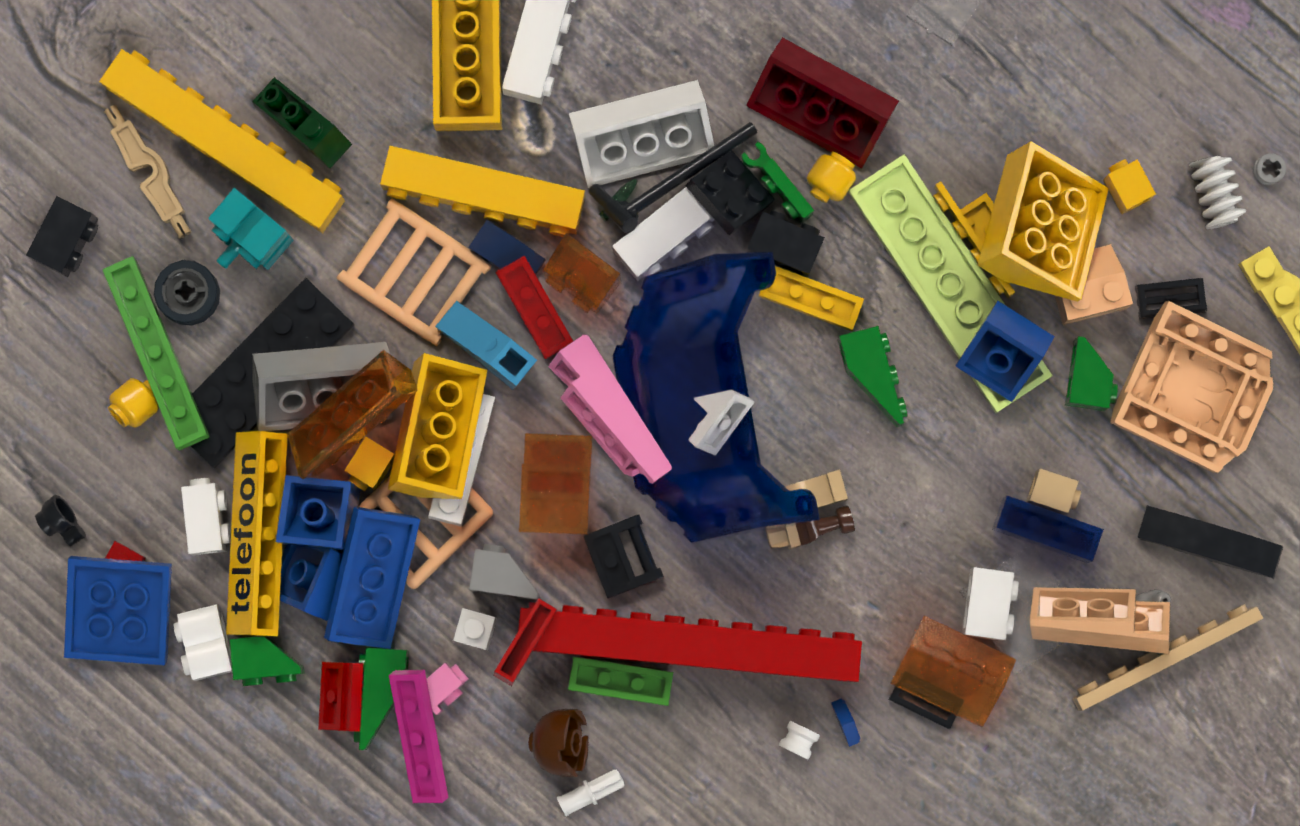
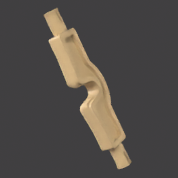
M117 105L110 106L111 110L107 108L104 113L114 127L110 133L119 146L127 167L132 172L147 166L153 168L152 175L144 182H141L140 188L153 204L161 219L165 223H171L179 239L184 238V233L189 235L191 230L181 216L185 213V210L170 186V174L166 163L154 150L146 146L134 124L130 120H124Z

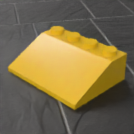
M1031 141L1016 149L1006 157L978 266L1005 282L1077 302L1082 300L1109 188Z

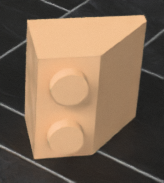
M1111 244L1094 248L1082 300L1077 302L1055 296L1063 325L1126 310L1133 305L1125 271Z

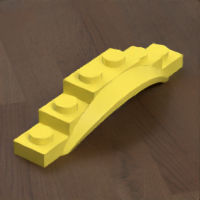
M1270 246L1238 265L1254 292H1257L1270 308L1300 355V278L1283 270Z

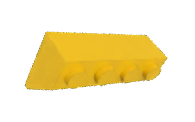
M423 353L414 361L388 490L420 498L462 499L487 369Z

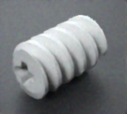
M1215 156L1189 164L1190 167L1199 168L1191 175L1192 179L1203 181L1195 187L1197 193H1206V195L1199 199V204L1201 206H1210L1202 213L1203 218L1213 219L1205 226L1206 229L1219 228L1238 221V217L1246 212V209L1235 208L1234 206L1242 200V196L1231 195V192L1239 187V184L1228 183L1227 181L1228 178L1236 174L1235 170H1224V166L1232 161L1230 157Z

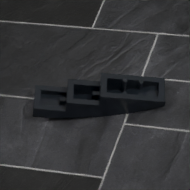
M1148 505L1138 533L1140 540L1166 546L1175 551L1207 559L1210 562L1272 579L1275 577L1283 550L1282 545Z

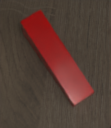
M538 598L495 669L493 676L512 687L556 613V608Z

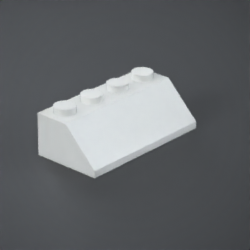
M698 80L569 113L588 188L594 184L604 185L688 163L714 146L706 103Z

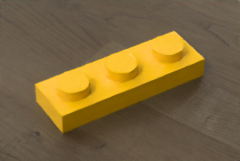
M772 264L769 266L758 296L849 331H853L864 301L861 297Z

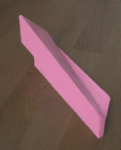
M582 335L561 349L548 366L568 386L560 398L625 475L631 477L639 473L643 474L649 480V483L652 484L672 469L671 464L590 337Z

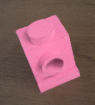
M444 663L427 678L432 711L435 715L443 712V709L439 706L444 702L449 706L463 694L459 688L469 678L457 664L450 667L448 663Z

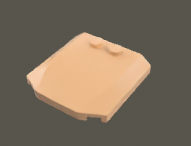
M1166 301L1154 317L1113 408L1111 423L1213 473H1218L1234 457H1238L1247 449L1273 391V377H1270L1272 351L1179 305Z

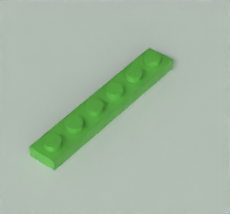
M131 256L102 269L176 449L180 451L209 438V433L136 258Z

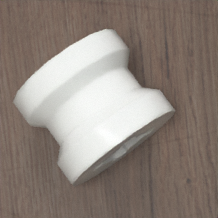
M789 721L787 726L788 734L786 738L780 740L779 746L809 760L811 756L810 748L814 742L818 741L820 735Z

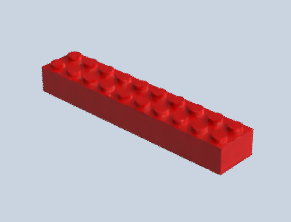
M529 602L528 608L520 609L518 631L536 602ZM563 605L562 612L556 611L533 650L547 653L859 682L862 641L854 640L855 634L846 632H833L832 638L820 637L821 630L801 628L797 635L787 634V627L767 625L765 626V631L752 630V623L733 622L731 628L718 627L719 620L699 618L698 625L685 624V617L665 615L664 621L651 620V614L631 612L630 618L617 617V610L597 608L596 615L583 614V607Z

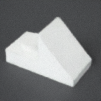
M733 390L695 397L694 400L707 412V415L697 425L696 430L688 440L696 448L716 455L755 402L751 398Z

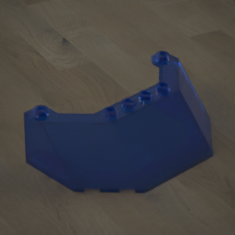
M773 252L713 254L645 276L641 289L644 290L638 305H633L624 327L628 330L621 345L616 346L613 353L618 383L672 466V469L653 484L649 483V480L643 474L639 473L633 476L635 488L642 495L648 494L657 503L655 507L670 522H676L685 531L683 535L691 543L820 520L817 501L810 490L797 489L789 491L761 465L751 408L716 455L696 448L688 440L696 430L697 425L707 415V412L694 400L695 397L733 390L749 397L738 330L754 293L769 288L775 280L776 269Z

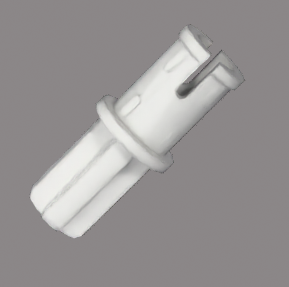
M612 770L590 782L584 780V785L562 796H558L557 800L567 817L569 814L591 803L594 805L598 804L597 800L623 788L624 781L618 770Z

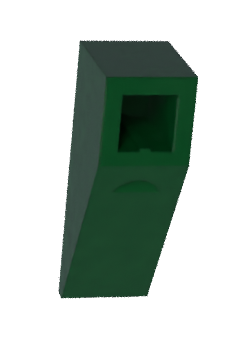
M275 77L252 101L330 169L352 145L334 124Z

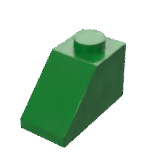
M1078 336L1073 341L1065 406L1106 411L1110 408V404H1115L1118 384H1113L1114 374L1085 337Z

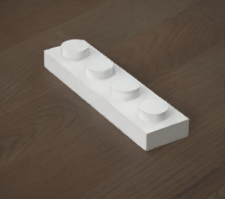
M486 394L482 396L462 499L433 498L428 515L429 519L462 526L495 402L494 396Z

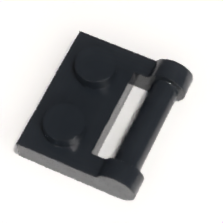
M640 514L583 536L607 599L664 577L661 568L656 567L640 525L643 522ZM627 530L644 571V574L636 577L619 537V533Z

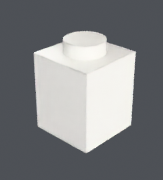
M462 608L453 641L488 650L497 618Z

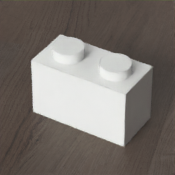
M977 567L970 569L962 636L1004 641L1006 640V634H1012L1014 615L1009 614L1010 602L1016 601L1019 582L1013 580V572Z

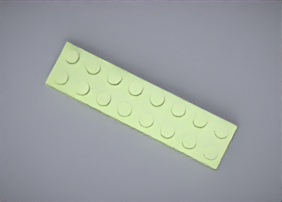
M904 154L851 188L848 193L960 359L996 302L1000 301L1003 304L1004 302ZM1043 360L1040 361L1013 402L1053 376ZM971 377L995 413L1013 403Z

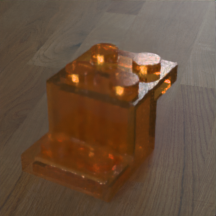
M525 433L524 464H522L519 532L588 535L592 436Z

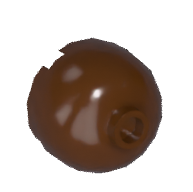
M558 709L542 716L538 721L534 732H531L529 735L528 745L541 769L561 777H577L576 771H583L588 756L589 737L588 735L582 737L581 725H587L582 711L578 709Z

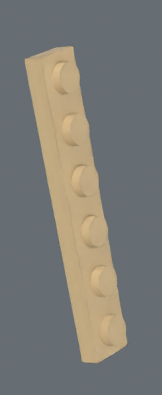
M1245 604L1227 612L1229 619L1217 624L1215 619L1199 626L1197 628L1199 634L1187 639L1184 634L1170 641L1169 654L1148 652L1137 658L1139 665L1129 670L1126 665H1123L1107 673L1109 680L1099 685L1094 680L1077 689L1080 695L1072 698L1078 711H1083L1262 620L1263 617L1258 607L1247 609Z

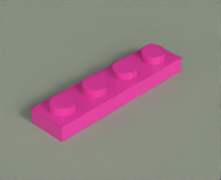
M395 670L389 674V680L413 803H443L449 797L425 670Z

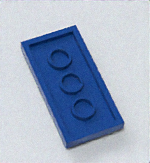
M360 507L353 508L324 634L325 639L332 642L391 649L420 524L418 517Z

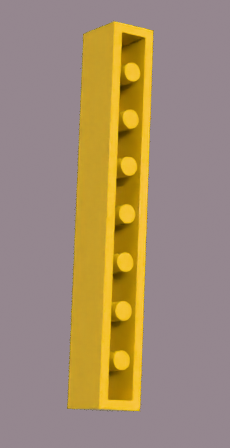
M123 49L120 50L99 80L104 88L321 233H324L345 202L343 196L339 194L342 189L327 178L323 182L312 176L314 170L300 160H297L295 164L284 157L287 153L284 149L271 141L268 145H265L257 139L259 136L258 132L245 123L238 127L229 121L232 115L218 105H215L213 109L202 102L205 98L189 86L186 90L175 84L177 79L161 68L159 72H156L148 66L150 61L135 50L131 54Z

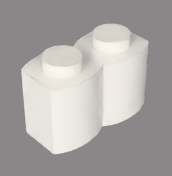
M216 604L177 614L178 622L174 623L173 626L178 643L183 642L186 655L181 656L185 675H191L192 680L198 681L232 672L230 644L226 635V626L220 605Z

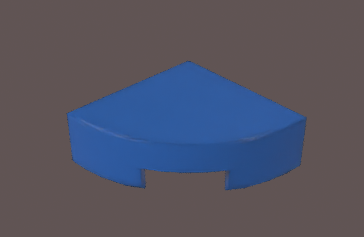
M841 698L831 702L849 747L859 743L861 738L845 700Z

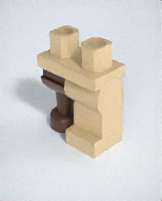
M840 469L777 488L773 491V494L757 501L762 518L779 514L781 519V527L766 530L770 548L788 546L789 549L810 544L820 535L840 529L843 534L855 531L853 517L848 505L837 508L835 516L818 518L815 510L848 499Z

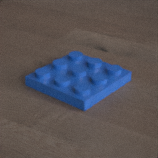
M70 556L68 558L64 658L166 665L168 658L172 564Z

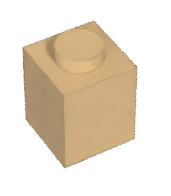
M1038 469L1035 472L1026 503L1066 515L1070 509L1075 510L1079 502L1081 491L1076 489L1079 481Z

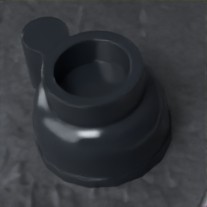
M54 495L42 505L41 511L35 515L39 527L45 534L53 536L55 533H60L70 547L86 537L84 530L77 524L73 510L58 495Z

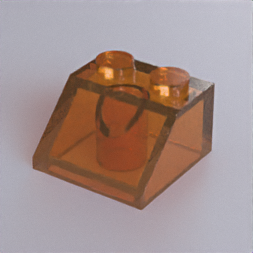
M568 233L562 238L543 269L544 275L548 277L545 282L559 293L566 290L574 296L571 302L585 313H588L591 309L598 314L621 284V274Z

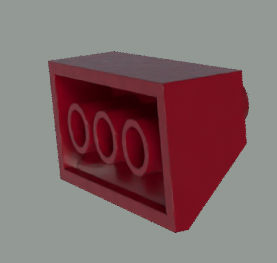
M782 37L770 55L746 106L822 148L842 155L855 166L862 169L899 100Z

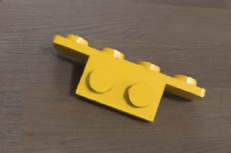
M940 181L934 186L937 193L933 195V198L943 212L949 210L955 219L951 223L962 240L967 237L974 247L970 250V253L978 263L994 203L986 192L962 209H959ZM993 274L988 279L998 295L1004 293L1007 298L1014 295L1015 291L1009 282H1005Z

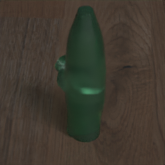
M632 179L627 182L612 198L618 201H626L632 194L638 181ZM604 209L598 214L604 221L610 219L605 214Z

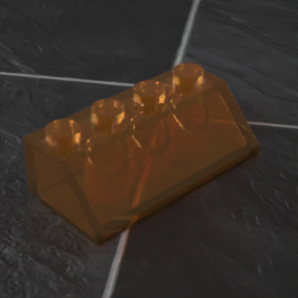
M383 350L294 427L287 435L298 476L302 479H307L322 474L331 465L337 463L340 457L349 449L360 443L364 436L378 424L383 423L401 404L407 402L418 391L411 369Z

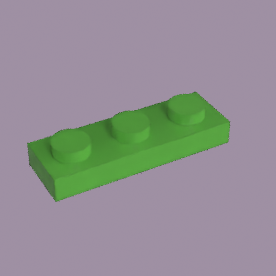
M573 656L568 690L668 706L674 672Z

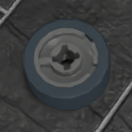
M181 260L169 264L160 272L155 282L154 297L157 307L168 319L180 325L192 326L206 321L214 314L220 300V288L217 279L205 266L196 261ZM186 287L194 290V293H191L188 297L189 300L184 299L181 295L182 290Z

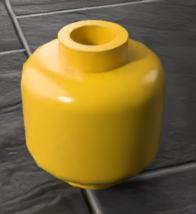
M832 152L831 155L823 154L819 156L807 175V182L812 187L810 194L823 203H827L829 199L842 201L856 180V174L853 171L854 164L836 152Z
M130 378L109 396L111 405L108 407V410L113 418L123 427L131 426L137 428L159 409L148 380L142 383L140 380Z

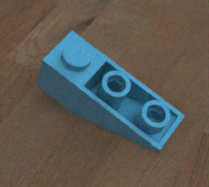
M458 301L453 304L435 326L512 390L515 389L537 361L511 338Z

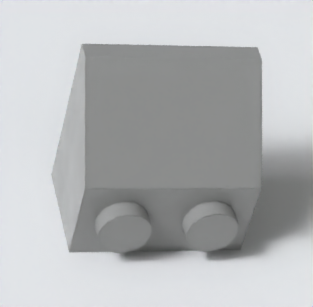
M484 544L483 550L475 549L469 590L476 593L531 601L540 599V594L512 556L505 553L506 548Z

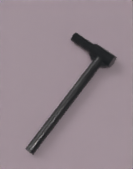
M749 122L629 203L613 199L599 184L592 185L589 189V194L604 208L605 214L623 232L630 233L638 225V213L757 134V129Z

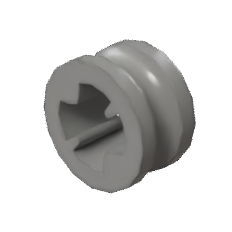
M1266 154L1260 157L1253 166L1255 178L1264 185H1271L1280 181L1286 173L1284 160L1276 154ZM1264 161L1267 164L1274 163L1277 166V169L1273 171L1277 173L1275 177L1271 174L1265 176L1262 169L1266 168L1263 165Z

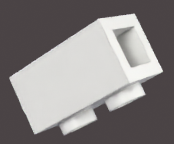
M210 478L190 480V486L181 487L188 554L195 556L227 552L226 544L231 542L229 524H224L222 510H227L225 490H220V486L216 483H210Z

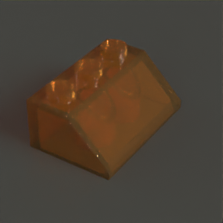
M924 615L916 625L890 684L983 727L1007 683L1016 659Z

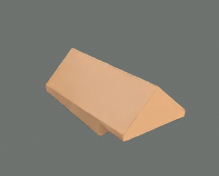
M1034 587L1030 614L1032 639L1169 654L1170 602L1136 601V589Z

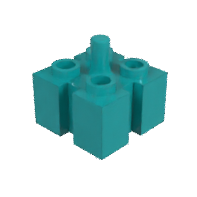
M236 188L232 189L208 218L214 224L211 231L228 246L216 260L225 269L240 254L255 269L262 265L266 270H269L294 241L283 227L260 210Z

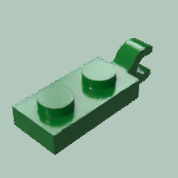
M757 142L754 147L760 153V157L752 160L744 152L741 154L742 162L749 168L760 169L763 174L760 180L771 194L777 192L783 199L784 203L781 206L792 220L798 218L801 223H804L813 215L814 209L773 158L771 159L768 156L764 145Z

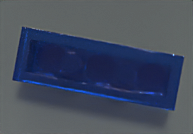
M1008 495L1001 501L992 528L994 531L1085 563L1093 562L1104 530Z

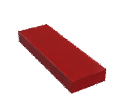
M525 256L518 258L495 272L545 359L558 353L573 342Z

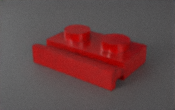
M322 662L318 730L360 732L363 663Z

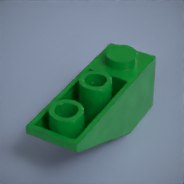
M879 326L840 335L837 340L846 373L896 427L902 426L904 424L903 418L907 417L908 414L903 397L897 398L894 385L899 384L895 365L889 366L886 353L891 352L887 334H880Z
M366 648V655L360 654L359 663H363L364 675L361 702L362 712L360 732L354 731V742L359 743V750L368 749L394 707L389 674L395 670H408V650Z

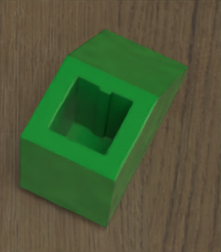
M259 636L230 639L233 680H242L243 686L262 685V678L276 677V683L297 681V674H305L304 667L269 637Z

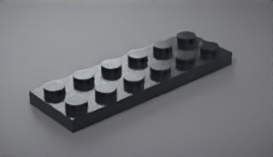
M307 278L192 393L210 437L191 445V447L213 468H216L235 448L236 432H251L257 426L252 354L334 347L354 326V323Z

